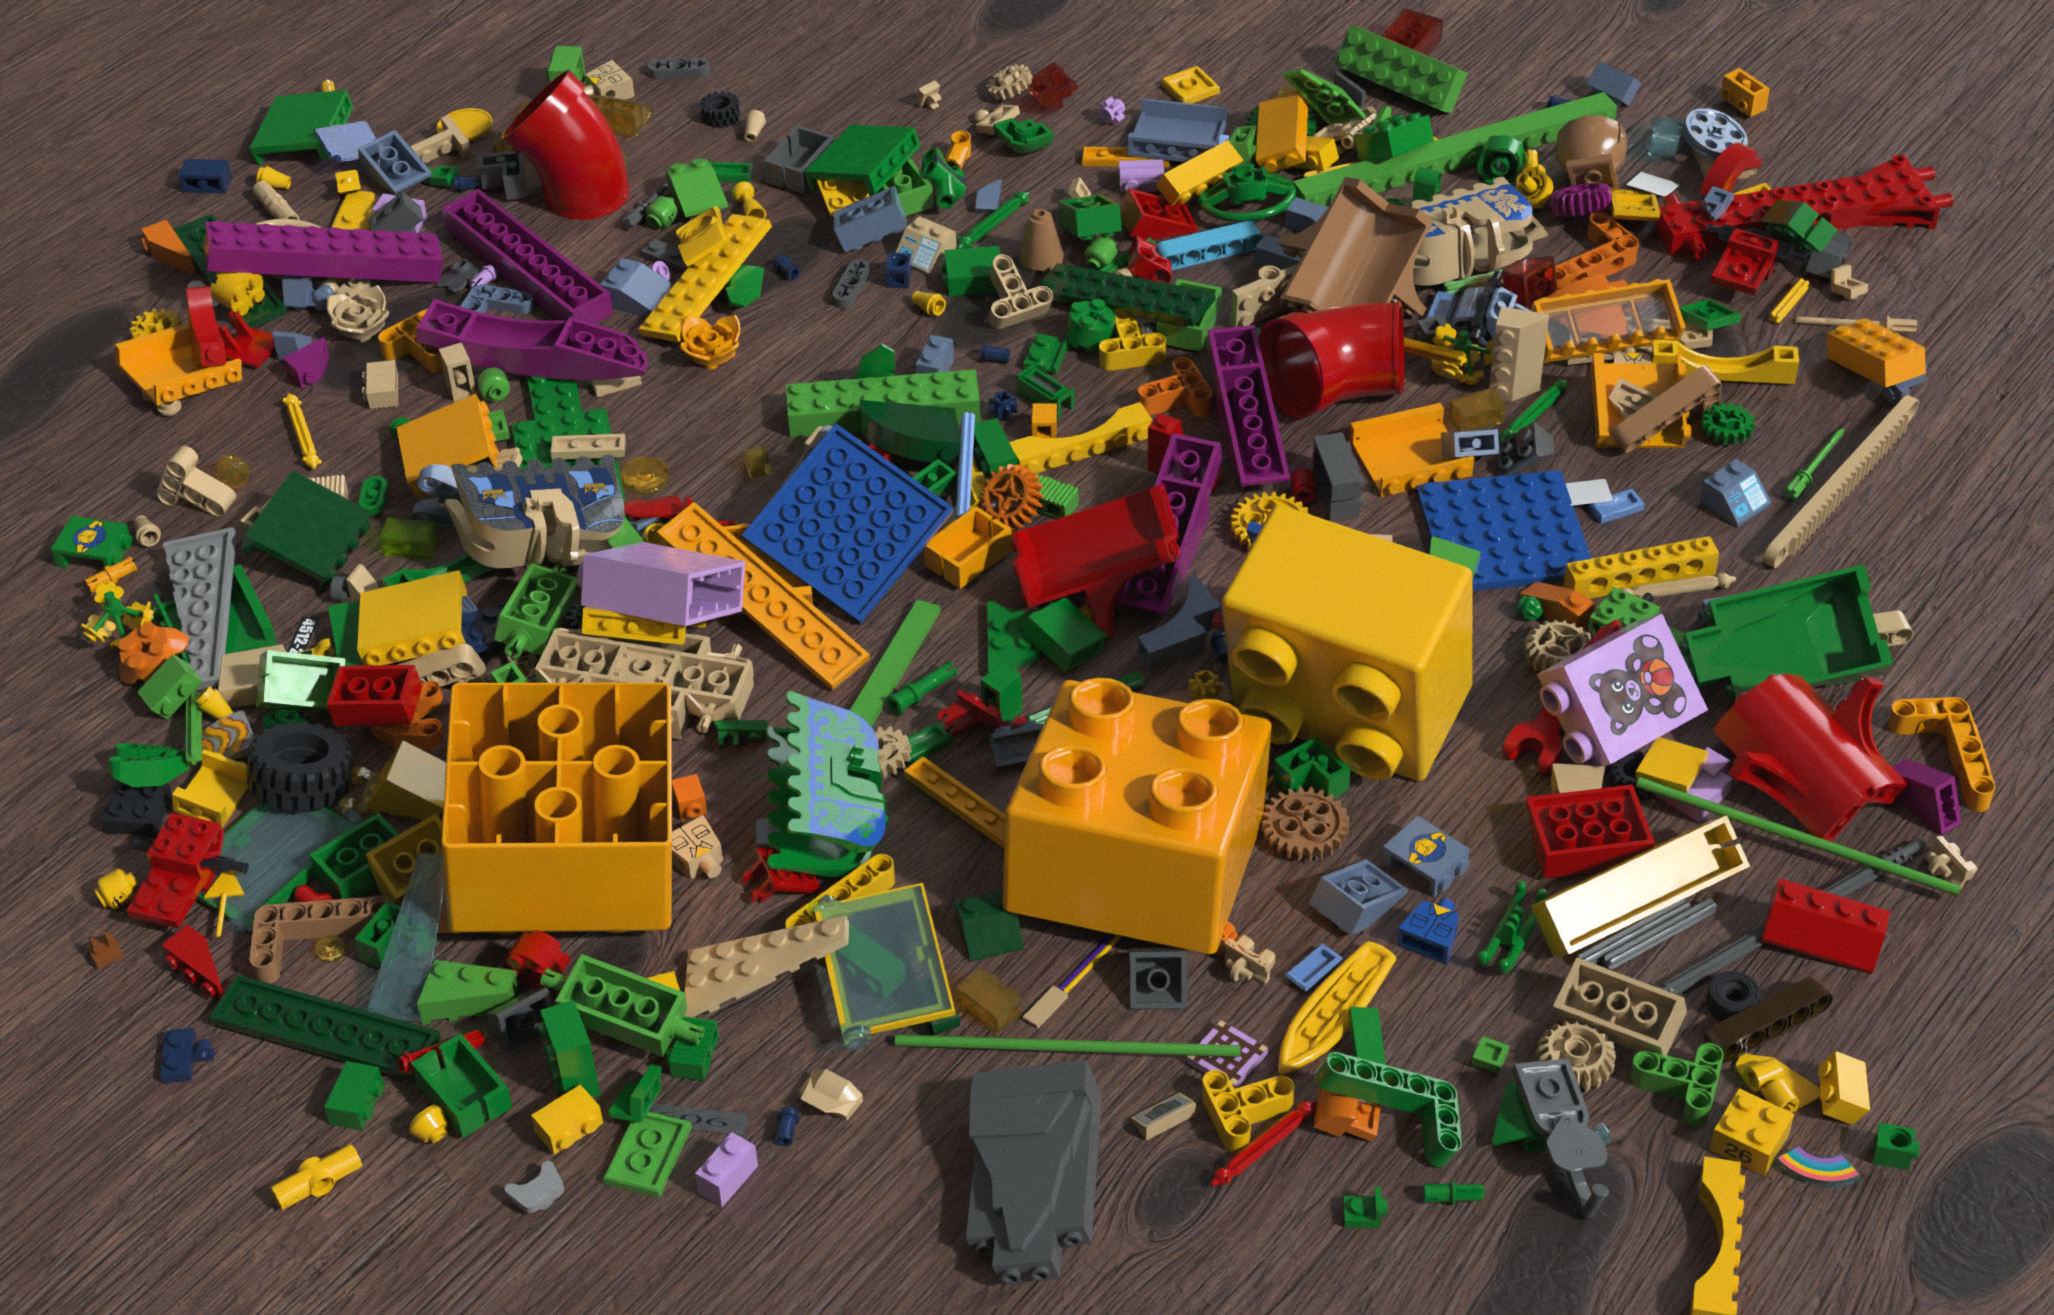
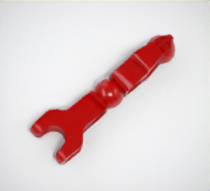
M1615 619L1601 627L1583 649L1622 629L1621 622ZM1544 707L1534 720L1515 725L1504 742L1503 755L1516 760L1523 752L1530 750L1538 752L1541 755L1538 761V773L1550 777L1553 763L1560 764L1562 761L1561 740L1565 732L1558 717L1552 715Z

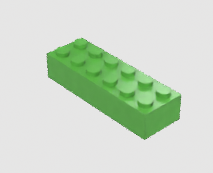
M1351 24L1334 65L1448 113H1452L1468 75L1463 70Z

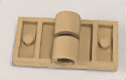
M1298 264L1284 270H1280L1275 266H1264L1258 272L1257 281L1233 290L1230 326H1249L1287 310V303L1280 297Z

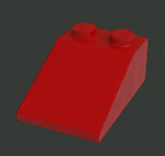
M1128 188L1119 204L1121 221L1132 238L1139 236L1145 240L1147 238L1156 240L1196 233L1198 231V227L1185 203L1181 204L1179 202L1171 206L1165 197Z

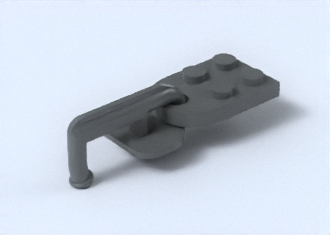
M1567 1058L1516 1063L1511 1071L1529 1121L1534 1130L1547 1140L1546 1148L1552 1163L1558 1169L1565 1171L1583 1219L1589 1220L1595 1215L1605 1197L1608 1196L1609 1190L1602 1184H1594L1591 1187L1592 1193H1590L1582 1170L1602 1167L1607 1161L1608 1154L1601 1136L1587 1127L1589 1123L1588 1109L1570 1061Z

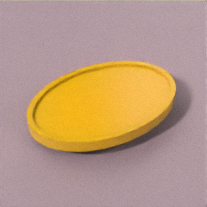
M460 109L447 114L469 141L482 137L493 125L491 115L481 109ZM441 119L436 126L437 133L443 132Z

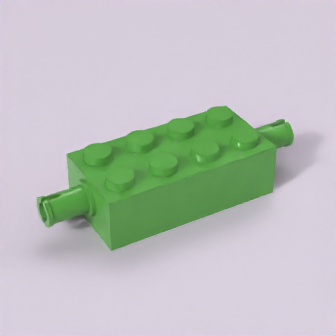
M531 563L499 615L494 639L507 645L505 653L508 657H511L513 652H515L513 659L519 658L523 650L542 656L554 629L560 628L567 615L566 610L572 607L578 586L577 578L567 575V570L563 566L558 572L560 565H555L552 569Z
M583 954L580 955L569 977L548 968L544 971L545 974H542L540 985L560 992L555 1000L556 1005L574 1000L583 1025L588 1029L662 1057L675 1036L699 1045L701 1042L699 1038H703L704 1027L682 1020L688 1010L686 993Z

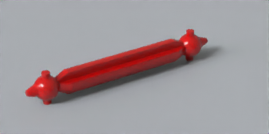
M1303 1101L1296 1106V1110L1288 1112L1229 1159L1225 1168L1216 1169L1212 1173L1213 1179L1210 1185L1212 1187L1217 1185L1223 1186L1231 1182V1176L1239 1175L1299 1127L1303 1118L1308 1119L1315 1114L1314 1108L1317 1105V1101Z

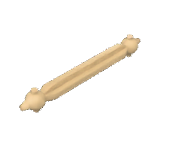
M1719 573L1717 577L1709 575L1640 585L1632 590L1622 587L1621 590L1639 598H1642L1644 593L1647 592L1652 594L1654 598L1712 590L1717 586L1728 588L1732 582L1736 581V577L1729 576L1726 573Z

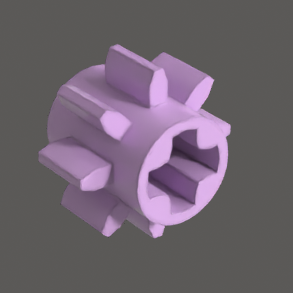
M1111 96L1099 104L1102 108L1099 111V115L1105 123L1111 122L1112 125H1115L1125 118L1124 114H1122L1125 112V105L1120 99H1113Z

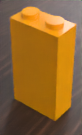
M1297 91L1259 103L1256 162L1261 168L1262 166L1265 167L1267 172H1275L1306 162L1308 103Z

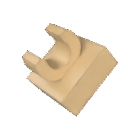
M934 80L919 88L915 103L920 108L925 105L931 110L938 108L939 104L937 102L941 100L938 94L940 85Z
M1078 177L1072 180L1070 188L1066 190L1068 196L1064 197L1063 200L1091 196V192L1082 179Z

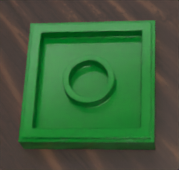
M1709 299L1679 306L1683 321L1705 331L1739 323L1741 320L1740 313Z

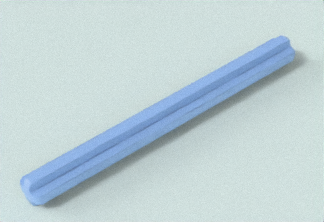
M964 412L961 418L956 519L970 510L975 415L972 412Z

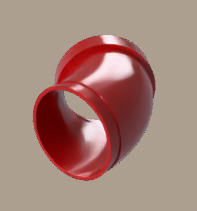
M568 69L557 76L532 99L507 127L501 138L517 154L523 153L532 163L541 181L544 202L550 211L567 219L590 220L611 214L625 203L629 196L628 176L620 145L611 126L597 105L584 92L585 85Z
M1401 302L1362 303L1332 307L1309 313L1293 312L1270 320L1261 329L1258 340L1272 400L1283 412L1292 417L1306 418L1328 410L1335 402L1348 399L1388 396L1389 394L1403 395L1405 353Z

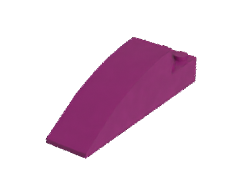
M1255 325L1208 330L1206 348L1215 385L1213 405L1229 461L1240 485L1250 486L1290 481Z
M1172 433L1155 486L1162 484L1165 486L1178 530L1179 538L1176 539V542L1180 547V556L1174 562L1143 571L1134 576L1121 590L1116 601L1117 605L1165 615L1189 571L1210 517L1208 500L1222 460L1220 443Z

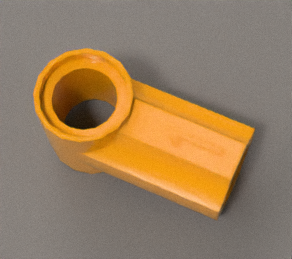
M959 130L951 135V144L944 159L950 168L957 165L962 169L965 160L971 156V136L968 132Z

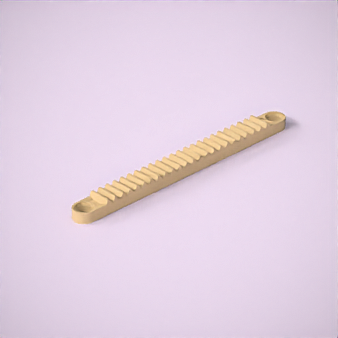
M1910 395L1903 397L1770 543L1764 554L1763 563L1777 568L1787 556H1794L1796 550H1800L1801 545L1805 544L1806 539L1809 540L1811 534H1814L1815 530L1820 528V524L1825 522V518L1830 517V512H1834L1835 507H1839L1840 502L1844 501L1845 496H1849V492L1854 490V486H1858L1859 480H1863L1864 475H1867L1869 470L1873 469V465L1878 463V459H1882L1883 454H1886L1887 450L1892 448V444L1896 443L1897 438L1900 439L1902 433L1906 432L1907 424L1918 408L1919 399Z

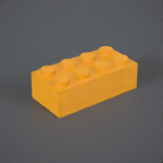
M1858 319L1853 324L1838 326L1835 330L1827 332L1828 359L1885 388L1926 374L1925 347L1901 336L1899 333L1886 329L1884 326L1873 323L1869 319Z

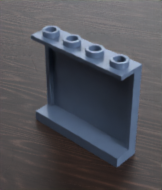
M1142 98L1141 114L1134 133L1130 132L1128 136V156L1187 162L1219 145L1220 135H1224L1227 126V107Z

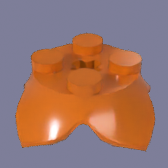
M147 622L141 627L134 629L118 643L121 658L119 665L121 681L126 684H133L138 679H141L146 683L172 654L182 653L186 649L190 638L177 629L158 627L152 622Z

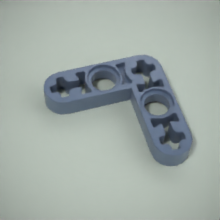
M480 284L470 290L460 307L467 309L478 308L473 311L485 313L487 308L526 314L533 311L535 305L531 293Z

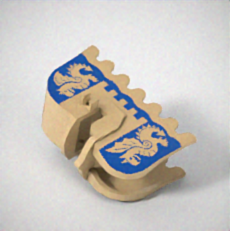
M1504 177L1495 178L1493 185L1476 183L1471 191L1455 189L1453 190V196L1434 195L1431 202L1424 200L1412 202L1411 208L1420 209L1433 220L1415 258L1413 269L1414 285H1436L1452 281L1456 278L1461 280L1469 278L1472 275L1473 268L1482 272L1495 271L1521 260L1533 249L1531 235H1522L1517 232V230L1527 227L1532 222V207L1528 200ZM1474 223L1478 225L1487 224V228L1478 227L1474 230Z

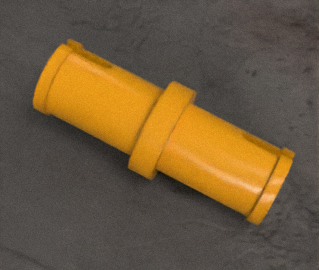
M129 556L127 559L111 567L107 565L103 571L84 579L87 587L90 588V592L94 593L96 586L100 583L107 584L109 581H112L116 584L118 579L138 571L135 563H132V558Z

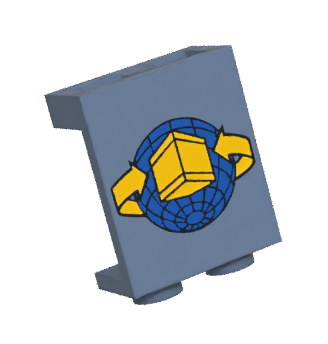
M1416 816L1383 846L1382 864L1392 869L1401 861L1431 881L1429 895L1434 898L1441 891H1446L1458 875H1463L1470 865V849L1420 816Z

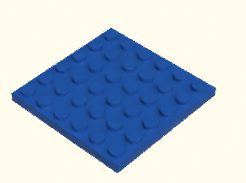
M835 423L745 530L742 538L805 585L811 586L812 590L861 625L954 512V507Z
M1561 470L1417 485L1416 494L1430 541L1432 536L1481 552L1479 566L1472 580V591L1528 586L1535 582L1546 584L1564 582L1566 563L1592 559L1574 507L1570 506L1572 501Z

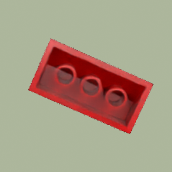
M1779 878L1770 895L1761 941L1872 974L1886 935L1890 911Z

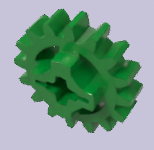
M1721 402L1719 407L1712 404L1711 409L1706 408L1705 414L1702 416V431L1706 432V437L1713 436L1714 442L1720 440L1723 445H1726L1727 442L1736 445V441L1745 443V439H1750L1752 433H1754L1755 417L1750 416V410L1743 411L1742 405L1736 407L1733 402L1729 406Z

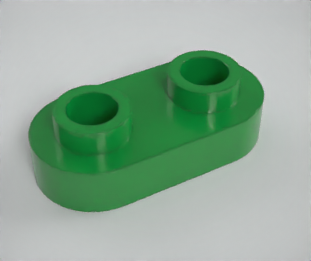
M372 476L367 478L362 484L359 505L371 511V517L379 515L385 509L388 495L386 479L381 476Z

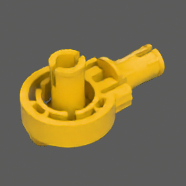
M1528 150V155L1527 152L1523 154L1525 168L1522 169V173L1516 178L1517 185L1515 189L1528 200L1532 209H1542L1544 203L1552 194L1553 182L1546 175L1544 166L1538 165L1537 151Z

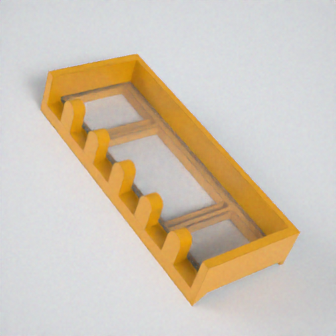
M1656 279L1643 284L1632 283L1618 288L1608 287L1600 291L1588 290L1581 294H1564L1550 299L1540 298L1533 302L1531 308L1532 312L1549 314L1544 363L1590 356L1593 353L1621 351L1628 347L1651 346L1653 340L1680 341L1686 328L1670 279Z

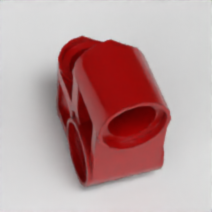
M1136 236L1128 251V270L1135 276L1146 280L1169 283L1172 276L1171 262L1156 253L1155 244Z

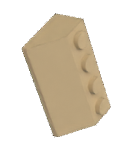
M1501 306L1495 329L1488 398L1512 402L1540 390L1549 314Z

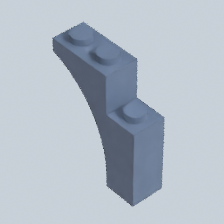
M1197 575L1187 578V599L1177 615L1158 629L1138 636V656L1149 671L1204 651L1205 639L1207 638L1205 630L1212 628V619L1215 613H1222L1220 602L1210 594L1208 586L1202 583Z

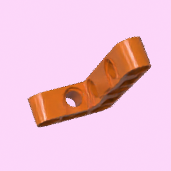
M1603 212L1592 213L1589 217L1587 237L1599 247L1549 268L1546 271L1545 295L1549 296L1559 289L1583 278L1600 273L1607 277L1634 265L1637 260L1639 240L1608 214Z

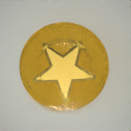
M334 935L321 938L315 946L318 959L324 963L336 962L345 953L342 939Z

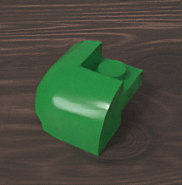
M1009 118L993 124L995 135L1010 150L1019 154L1032 153L1050 146L1053 142V132L1044 123L1036 124L1031 118L1018 123L1013 118Z

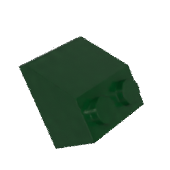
M1003 890L955 901V919L970 962L1024 949L1017 913L1008 912L1002 906Z

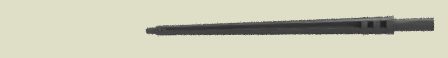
M1919 837L1906 846L1897 847L1879 858L1901 865L1908 860L1909 856L1926 847V842L1923 838ZM1864 866L1823 891L1846 897L1887 872ZM1764 925L1657 988L1678 995L1766 944V942L1761 941Z

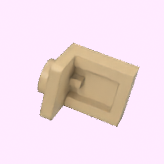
M1846 264L1831 270L1832 292L1843 295L1846 299H1856L1859 295L1868 292L1867 283L1851 278V265Z

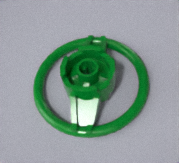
M1241 164L1233 166L1230 173L1224 172L1223 180L1215 186H1209L1205 192L1201 193L1198 202L1200 208L1206 214L1220 220L1232 222L1256 221L1274 216L1287 209L1296 197V188L1292 180L1276 173L1267 172L1263 166L1261 169L1254 168V164ZM1267 192L1286 195L1285 199L1277 205L1255 212L1233 213L1212 207L1228 197L1231 198V203L1240 204L1244 200L1266 199Z

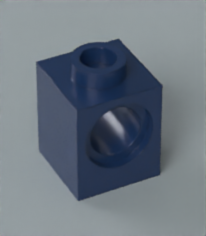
M888 253L885 269L887 288L910 287L912 275L911 253Z

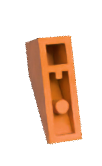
M167 220L141 229L143 238L140 239L145 251L149 250L153 258L189 274L195 273L190 253Z
M1535 582L1519 593V598L1535 596L1542 603V614L1551 621L1556 619L1557 622H1563L1566 619L1568 624L1576 622L1577 628L1584 627V630L1588 629L1590 616L1595 611L1596 603L1574 589Z

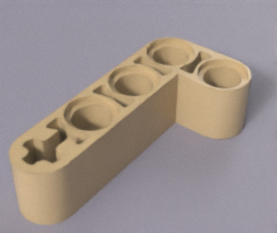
M457 644L454 648H445L398 664L415 665L421 683L435 681L440 687L456 681L458 683H486V666L475 650L468 644Z

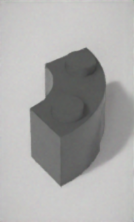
M1836 232L1822 252L1812 251V253H1808L1807 259L1804 262V266H1807L1805 271L1831 279V270L1840 267L1841 263H1845L1855 238Z

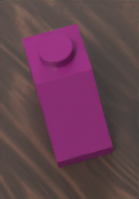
M321 338L283 357L287 376L301 389L322 379L330 358L326 340Z

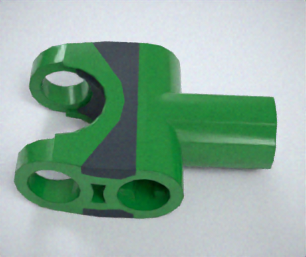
M932 147L922 157V174L935 185L938 207L950 209L956 204L955 201L960 199L966 191L964 172L957 165L950 168L941 151L937 147Z

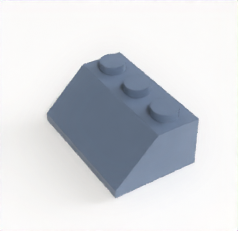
M895 186L833 211L834 230L845 252L850 250L856 251L866 243L880 241L885 235L899 233L907 227L906 215Z

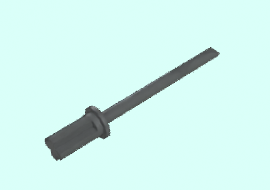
M667 181L644 203L637 202L633 206V210L622 220L626 229L634 228L642 219L646 218L647 207L668 189Z

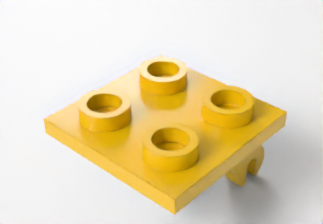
M817 179L818 187L831 218L834 217L833 211L869 197L865 183L862 181Z

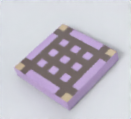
M1220 1020L1199 1044L1240 1045V1057L1188 1055L1187 1063L1205 1074L1211 1070H1220L1226 1073L1233 1088L1236 1089L1268 1054V1047Z

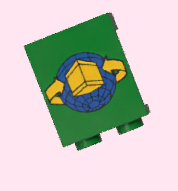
M71 516L52 546L51 552L56 567L66 568L73 556L103 560L104 567L107 565L111 567L122 561L126 550L131 547L132 536L129 534L127 524Z

